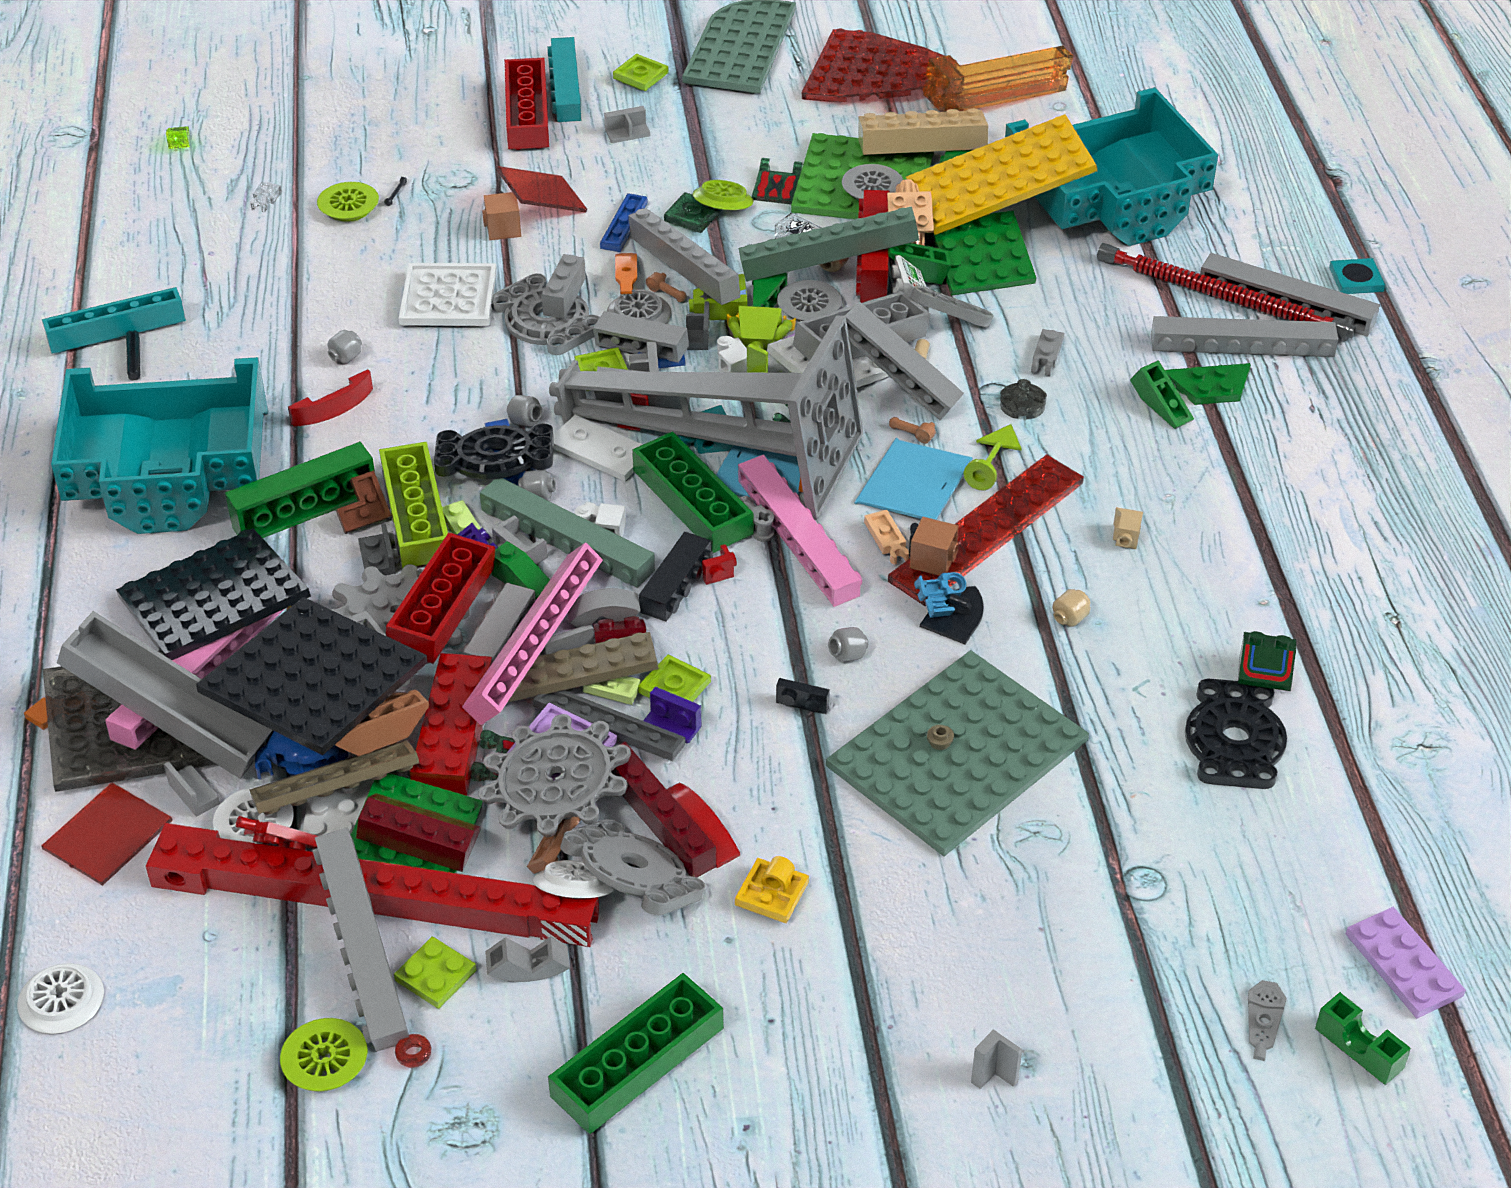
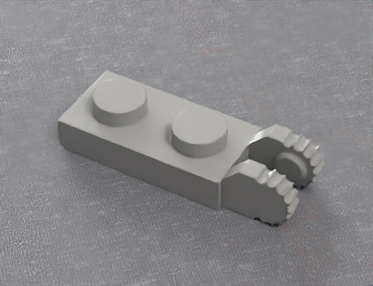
M1042 329L1033 356L1031 373H1036L1039 365L1045 366V375H1051L1064 341L1063 332Z

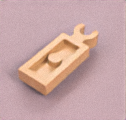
M888 510L864 515V523L882 554L890 553V562L893 565L897 564V556H901L905 561H908L909 551L906 548V540Z

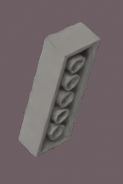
M903 291L862 303L906 343L926 337L931 314ZM854 306L797 322L793 346L811 360L836 315L845 316ZM850 342L852 360L865 356L864 353Z

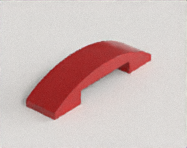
M367 369L348 378V386L312 402L307 397L288 406L291 425L294 427L320 423L335 418L357 406L373 390L371 371Z
M680 782L667 788L668 792L716 846V868L740 856V851L725 826L698 794Z

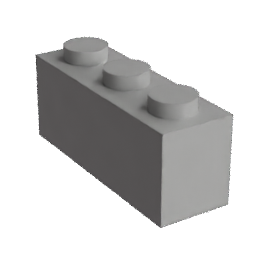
M562 255L542 293L543 315L562 319L566 318L586 279L584 257Z

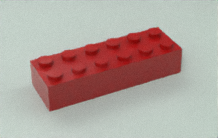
M545 58L504 59L508 149L521 150L525 148L541 149L549 147Z
M864 190L863 198H859L858 218L888 212L887 193H890V190ZM887 248L857 255L856 296H860V302L864 303L887 296Z
M448 532L386 625V636L427 655V662L434 664L494 570L495 547Z
M440 653L428 700L429 707L425 712L416 747L419 763L414 764L410 771L411 780L467 796L484 724L480 725L462 706L493 663L492 657Z

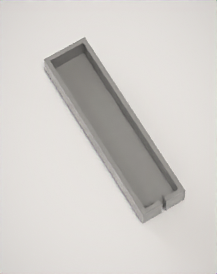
M94 611L90 613L80 624L78 630H75L61 646L57 664L239 779L255 761L258 751L267 744L273 734V730L198 693L196 684L202 679Z

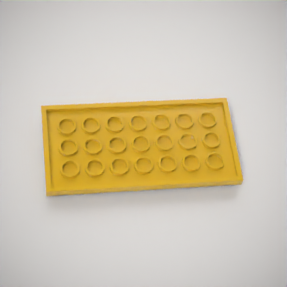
M1064 114L906 176V179L916 183L919 192L931 191L933 233L936 235L1097 171V166L1068 117Z

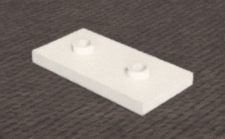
M574 415L554 434V450L623 481H626L634 473L632 449L643 445L577 415Z

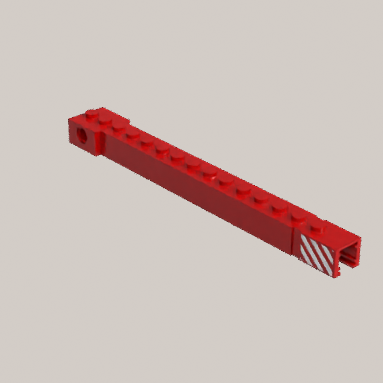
M165 823L145 866L151 887L200 895H205L207 889L324 907H328L326 899L331 897L329 889L324 890L319 874L324 873L322 865L317 866L313 852L220 838L219 831ZM359 859L374 914L527 938L532 936L538 937L540 940L553 937L562 943L591 947L593 938L590 922L597 923L599 919L598 897H563L545 892L537 886Z

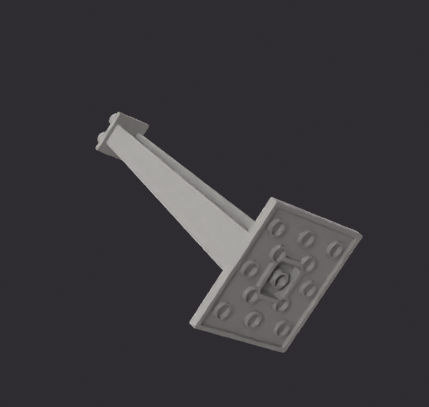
M836 315L803 373L580 371L578 361L573 360L568 369H561L559 371V382H552L549 386L550 396L557 397L558 399L554 405L555 415L562 416L564 424L574 415L666 433L673 431L677 435L796 456L805 506L811 511L814 520H817L863 435L846 316ZM585 390L621 392L624 403L587 399ZM630 393L679 396L682 410L632 404ZM688 397L743 401L746 417L691 411ZM752 402L788 404L791 423L755 419Z

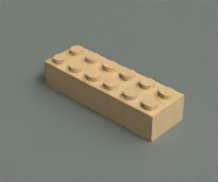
M970 108L967 111L949 109L946 112L929 110L926 113L908 111L905 114L887 112L884 115L866 113L864 116H858V140L863 155L974 150L988 145V123L982 110Z

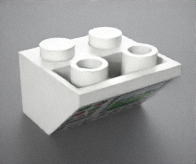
M900 255L895 256V265L891 266L894 283L890 285L891 294L903 291L910 297L914 286L919 285L926 288L921 271ZM919 304L929 312V307Z

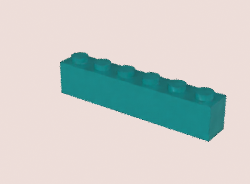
M574 37L551 38V46H547L552 114H557V122L582 121Z
M177 287L42 319L52 354L126 336L128 331L136 330L143 332L186 321L182 300Z

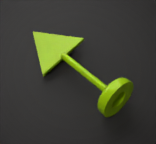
M1012 424L976 440L977 443L993 445L994 447L986 460L974 459L964 468V479L972 488L988 490L995 484L997 472L991 462L1000 447L1022 450Z

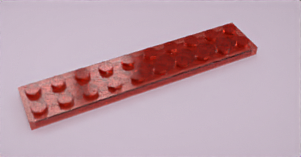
M1046 454L955 523V525H959L957 538L959 545L956 558L951 563L947 573L956 572L964 577L1081 486L1084 476ZM909 558L888 574L887 582L923 606H926L925 600L927 597L923 601L918 599L917 594L920 590L915 589L914 582L919 576H922L923 580H934L939 575L909 568ZM953 580L948 581L949 587L956 583Z

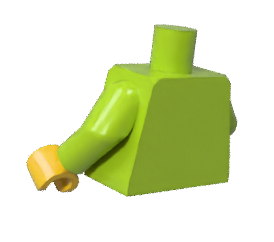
M739 306V313L736 316L727 314V325L735 338L741 340L746 348L749 344L767 350L768 344L782 340L789 332L795 330L796 318L788 320L787 316H783L782 321V308Z

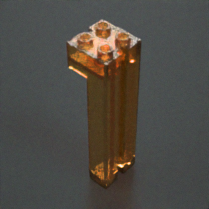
M1062 45L965 65H959L950 55L929 59L928 68L926 69V76L929 80H925L923 95L940 112H946L949 109L967 111L970 108L978 109L1066 91L1069 79L1066 73L1067 70H1071L1073 55Z

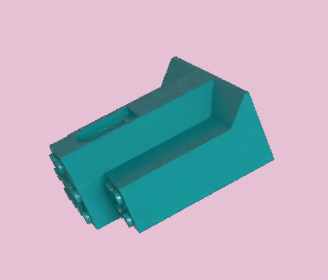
M1156 87L1137 91L1135 109L1073 124L1072 126L1096 163L1097 171L1034 197L1061 229L1101 220L1114 236L1128 246L1168 236L1188 215L1191 195L1213 190L1218 153ZM1024 119L1006 124L1005 137L1028 129L1029 123Z
M259 358L234 359L236 377L96 386L90 367L66 369L51 462L61 501L103 498L108 518L137 534L187 531L208 512L210 491L233 490L259 480L264 414H268Z

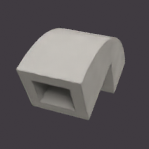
M605 588L582 594L568 611L569 623L576 627H586L592 625L600 616L613 619L614 622L624 621L626 617L636 616L640 612L638 593L619 588Z
M505 937L485 951L487 975L500 980L512 982L538 981L556 976L570 969L567 945L553 937H549L531 950Z

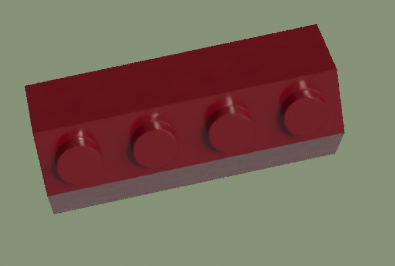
M375 793L367 798L358 817L356 838L463 872L481 827Z

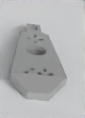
M1262 980L1248 991L1249 1043L1255 1047L1253 1059L1265 1061L1266 1050L1273 1048L1287 999L1279 985L1275 982ZM1259 1018H1267L1270 1022L1262 1023Z

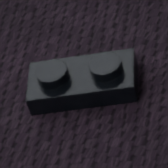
M783 678L778 679L776 684V703L827 714L830 689Z

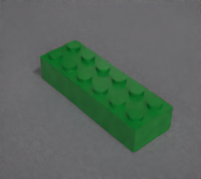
M673 431L632 449L633 471L695 535L711 540V551L713 553L720 550V545L725 544L729 546L754 534V513Z
M361 441L225 492L232 529L238 535L243 530L254 528L262 538L358 502L350 479L371 471L375 472L373 457Z
M684 973L680 974L548 1076L550 1097L590 1135L724 1029L723 1007Z

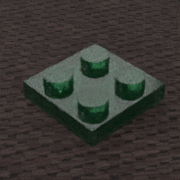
M684 192L665 212L664 221L702 233L722 209L704 205L698 202L693 197V194Z

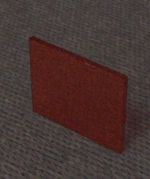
M501 166L496 168V171L521 204L587 212L586 206L561 175Z
M111 782L43 843L41 847L46 852L68 864L70 868L76 869L103 886L162 831L165 823H171L173 820L171 816Z

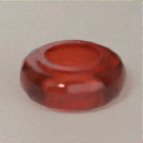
M409 1034V1037L399 1040L395 1046L397 1061L408 1068L422 1066L428 1061L432 1052L430 1041L420 1034ZM411 1047L421 1048L417 1054L406 1053Z

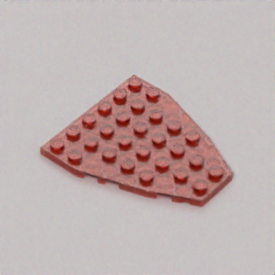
M842 28L833 29L801 92L802 99L842 103L847 102V97L859 96V100L863 101L872 95H876L879 99L910 96L911 91L921 89L923 93L945 90L949 88L955 74L957 60L925 47L873 32H865L863 30L852 31Z

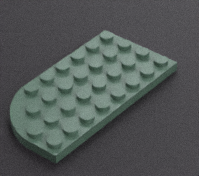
M742 0L717 10L709 18L682 76L683 83L709 86L710 88H723L731 91L761 93L795 13L796 2L783 0Z

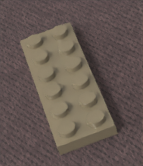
M650 632L636 633L624 638H613L601 643L586 644L574 649L559 650L555 653L539 655L508 702L534 697L538 694H548L657 670L659 668Z
M405 740L379 748L370 754L354 756L262 785L249 791L258 814L264 813L268 815L278 812L282 806L289 804L291 806L301 805L307 802L308 798L314 796H329L334 793V790L342 787L345 789L357 787L361 784V781L370 778L371 780L382 779L387 776V773L395 770L398 772L410 770L414 764L419 763L417 752Z

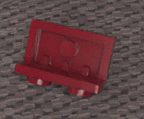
M631 616L624 618V621L614 622L613 619L599 620L597 624H593L595 644L613 638L619 639L632 636L636 633H646L644 619Z

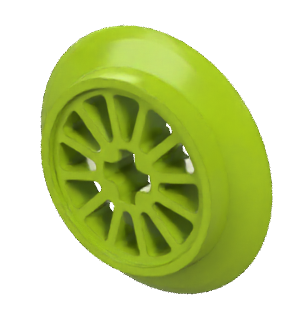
M709 180L693 191V197L698 202L718 209L740 210L750 207L754 202L752 197L747 194L745 187L726 180Z
M342 182L323 190L318 196L317 206L321 212L335 220L344 222L356 221L368 215L376 207L379 195L373 187L365 183Z
M338 1018L316 1019L303 1024L289 1035L281 1050L280 1065L286 1078L299 1088L309 1091H328L345 1085L361 1071L366 1062L368 1047L363 1033L352 1023ZM330 1069H333L336 1072L331 1074ZM323 1071L327 1072L326 1076H321Z

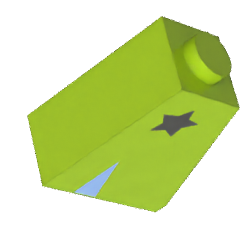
M738 274L740 298L723 305L701 289H693V299H689V312L704 314L705 301H709L710 321L727 320V314L736 316L739 313V306H748L745 275Z

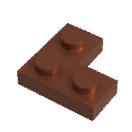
M374 471L350 479L358 502L336 510L344 533L391 517Z

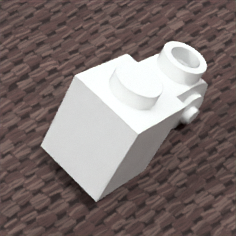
M730 336L718 338L717 355L719 371L747 373V348L742 344L741 340Z
M587 502L575 509L576 515L622 537L626 525L625 506L603 503L600 506H596L592 502Z

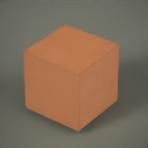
M516 192L483 195L485 209L482 210L484 227H487L489 241L521 237L520 213Z
M922 516L911 540L909 568L939 576L942 573H947L957 555L959 525Z

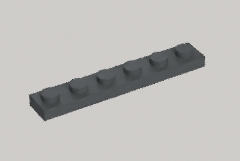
M564 690L548 694H538L533 699V706L540 710H543L548 703H551L588 722L604 721L609 725V732L617 735V740L673 761L685 746V737Z

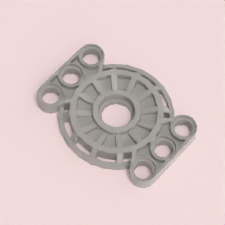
M539 273L531 274L492 295V309L499 313L505 312V325L508 331L521 341L530 344L547 345L548 352L552 355H562L593 338L594 326L590 327L587 325L596 324L600 318L597 315H589V308L579 295L576 296L565 319L537 316L543 312L542 293L546 287V277ZM571 334H580L578 336H570ZM561 343L562 345L554 346L552 344Z
M605 819L564 833L560 846L564 853L582 857L586 868L609 887L630 895L642 896L641 907L649 914L664 915L696 903L702 898L706 886L705 883L699 878L685 876L684 864L676 854L652 839L624 832V826L618 821ZM626 863L634 864L636 866H639L640 868L629 866Z

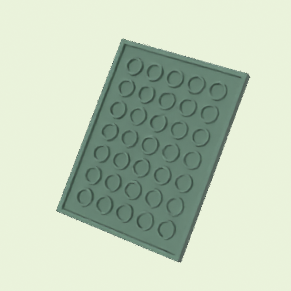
M970 650L826 758V767L942 856H946L1087 742L1089 733ZM945 725L952 729L954 740L947 749H934L928 742L927 732L932 726Z

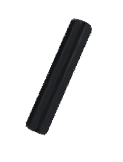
M134 330L126 333L127 374L130 380L140 378V337L138 331Z

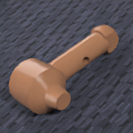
M654 272L646 279V285L651 291L657 292L660 289L676 298L678 302L686 300L687 295L684 291H679L665 283L667 277L665 273Z
M893 417L889 420L891 428L915 434V437L921 443H928L936 434L933 422H924L917 426L899 420L898 417Z

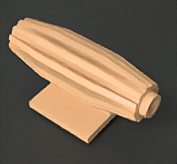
M902 180L900 184H897L895 193H887L888 212L912 206L920 241L911 243L925 245V233H933L934 231L931 191L919 192L918 185L912 180Z

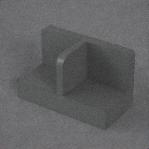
M705 301L704 314L689 313L686 315L689 341L687 350H708L709 301Z

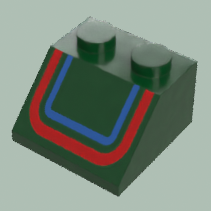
M1258 631L1244 632L1239 656L1238 683L1291 691L1296 656V639H1291L1285 635H1265Z

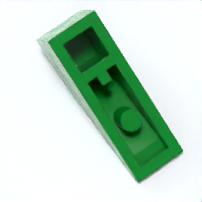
M914 243L887 248L890 258L895 261V256L900 255L919 269L923 280L929 283L942 285L952 266L948 250Z
M788 273L752 280L753 307L773 308L777 304L780 291L787 286Z
M1159 360L1140 368L1130 379L1140 398L1174 429L1194 420V417Z
M506 541L495 549L492 576L504 584L510 583L535 590V599L537 600L550 579L524 551L512 543Z

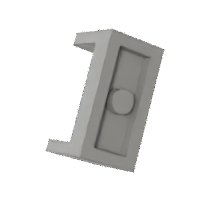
M512 516L492 528L493 542L498 547L508 541L524 551L536 565L548 558L546 541L542 538L533 543L520 532L519 519L516 516Z

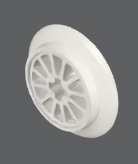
M253 788L244 789L232 794L219 805L213 817V829L219 831L220 838L255 843L252 841L253 837L244 835L245 829L236 827V821L239 816L252 820L257 819L260 822H272L290 828L294 817L293 807L289 804L280 807V810L273 814H258L249 791Z
M561 860L549 863L544 871H541L533 878V883L539 889L563 897L595 898L607 895L614 890L595 877L586 868L583 861Z
M66 963L48 967L35 974L22 988L17 1002L19 1016L29 1028L41 1033L57 1034L71 1031L82 1026L98 1011L104 996L103 983L92 969L83 965ZM62 993V997L57 998V994Z

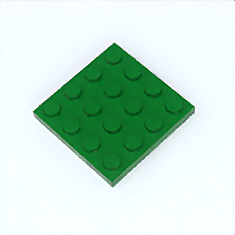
M1013 210L990 213L936 235L931 233L935 247L949 251L952 266L945 279L951 296L1036 283L1037 277Z
M387 773V776L382 779L374 780L367 796L368 798L377 793L476 825L483 806L482 800L391 773ZM357 819L351 836L358 859L457 873L456 870L357 839Z

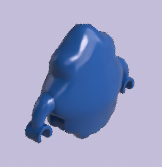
M273 731L267 744L256 755L255 769L257 778L261 780V773L269 772L273 776L270 760L278 767L286 769L289 775L294 776L345 760L349 752L334 745L324 755H321Z

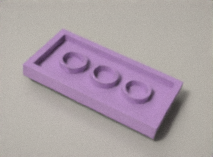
M1394 906L1347 927L1346 936L1416 1019L1464 997L1466 989Z

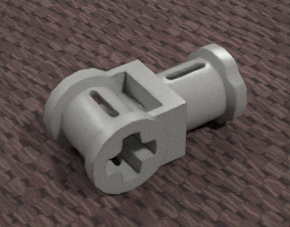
M741 497L740 500L754 513V539L761 542L770 541L774 537V529L772 527L774 522L773 512L765 509L761 504L756 506L751 497Z

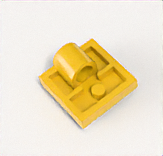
M782 856L773 857L771 862L757 858L735 897V906L787 924L809 883V875L795 871L793 863Z

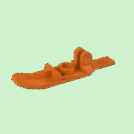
M636 253L615 254V280L620 285L621 294H632L633 284L637 281Z

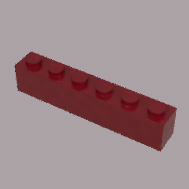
M626 742L620 744V745H626V746H628V747L630 748V746H629ZM630 748L631 755L629 761L615 767L611 771L613 775L623 777L627 782L626 792L622 795L623 798L661 843L678 856L689 876L697 878L716 868V846Z

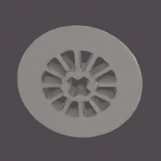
M864 164L848 170L842 178V186L859 201V198H863L864 190H890V193H895L897 184H900L903 178L896 170L879 164Z
M802 280L784 287L778 295L777 302L785 314L792 319L796 318V321L800 322L839 310L842 298L837 289L825 282Z
M638 289L632 290V294H621L607 308V312L665 324L671 316L669 304L663 298L648 290Z

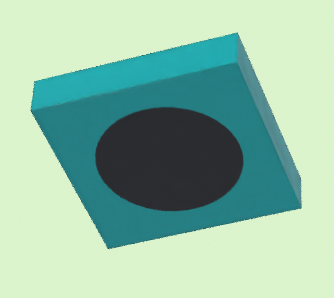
M1373 258L1330 261L1329 269L1339 292L1345 294L1384 292L1385 283Z

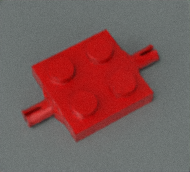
M242 816L237 818L236 827L245 829L244 835L253 837L252 841L264 845H269V843L279 844L278 847L306 851V848H317L315 837H318L317 835L272 822H260L257 819L252 820Z

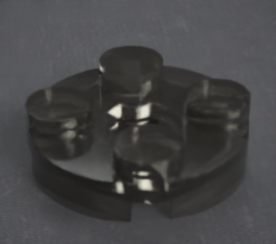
M1020 379L1017 383L1006 386L1000 392L1001 410L1012 418L1018 419L1019 416H1026V419H1033L1040 416L1045 410L1046 392L1040 387L1031 384L1027 379Z

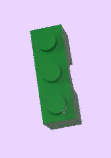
M1339 992L1321 1007L1315 1029L1380 1082L1387 1085L1405 1068L1411 1048L1388 1029L1379 1037L1372 1035L1362 1023L1361 1016L1363 1010Z

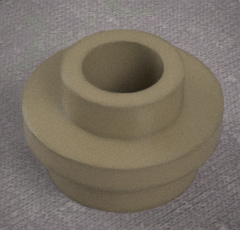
M935 725L928 730L927 740L934 749L944 750L952 744L954 733L948 726Z

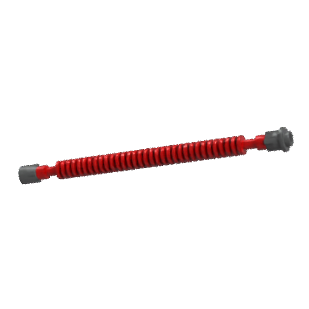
M1106 243L1100 245L1097 253L1098 260L1111 264L1123 265L1125 263L1133 266V271L1144 273L1160 280L1165 279L1166 282L1170 281V283H1175L1176 285L1181 284L1182 287L1186 286L1188 289L1191 288L1198 292L1202 291V293H1207L1213 297L1218 296L1219 299L1223 298L1226 301L1229 299V302L1234 301L1235 304L1241 306L1245 304V307L1256 308L1257 311L1261 310V312H1266L1269 315L1272 313L1273 316L1277 315L1279 318L1283 316L1285 320L1335 322L1338 337H1341L1343 341L1353 338L1357 326L1353 325V319L1348 321L1335 317V319L1325 316V318L1314 315V309L1309 310V308H1304L1301 305L1298 307V304L1287 303V301H1282L1279 298L1276 300V297L1271 298L1269 295L1265 297L1263 293L1260 294V292H1255L1254 290L1249 291V289H1244L1241 286L1238 288V285L1233 286L1232 283L1225 281L1222 283V280H1217L1210 276L1206 277V275H1201L1194 271L1190 272L1188 269L1185 270L1172 264L1169 265V263L1156 259L1153 260V258L1148 259L1147 256L1143 257L1140 254L1135 258L1127 255V252L1120 251V248Z

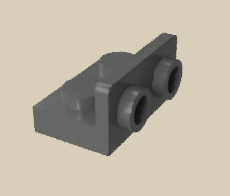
M381 524L382 534L358 538L364 570L372 566L376 567L383 575L396 574L395 563H399L396 548H391L395 546L393 531L388 532L386 524Z

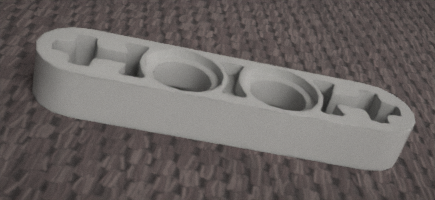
M914 286L910 295L913 301L982 327H989L994 317L991 312L923 286Z

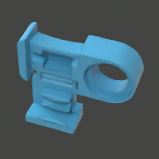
M956 572L942 573L934 580H923L922 576H919L914 582L915 589L920 590L917 594L918 599L923 601L927 597L925 603L930 618L950 616L955 611V608L947 607L948 604L945 601L950 598L952 593L960 596L967 586L965 578ZM953 580L957 582L959 590L951 589L948 581Z

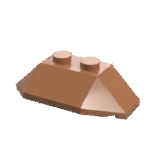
M410 690L408 693H393L337 742L335 746L361 756L408 738L428 709L429 702L417 690Z

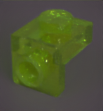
M189 126L166 129L169 149L190 147Z

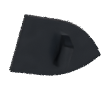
M976 586L966 587L960 596L954 593L951 594L950 598L945 601L948 604L947 607L955 608V611L950 616L930 618L929 613H927L919 627L966 645L983 616V600Z

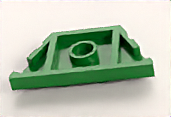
M1251 364L1168 369L1165 371L1171 381L1176 384L1177 391L1186 395L1188 400L1194 405L1226 403L1241 400Z

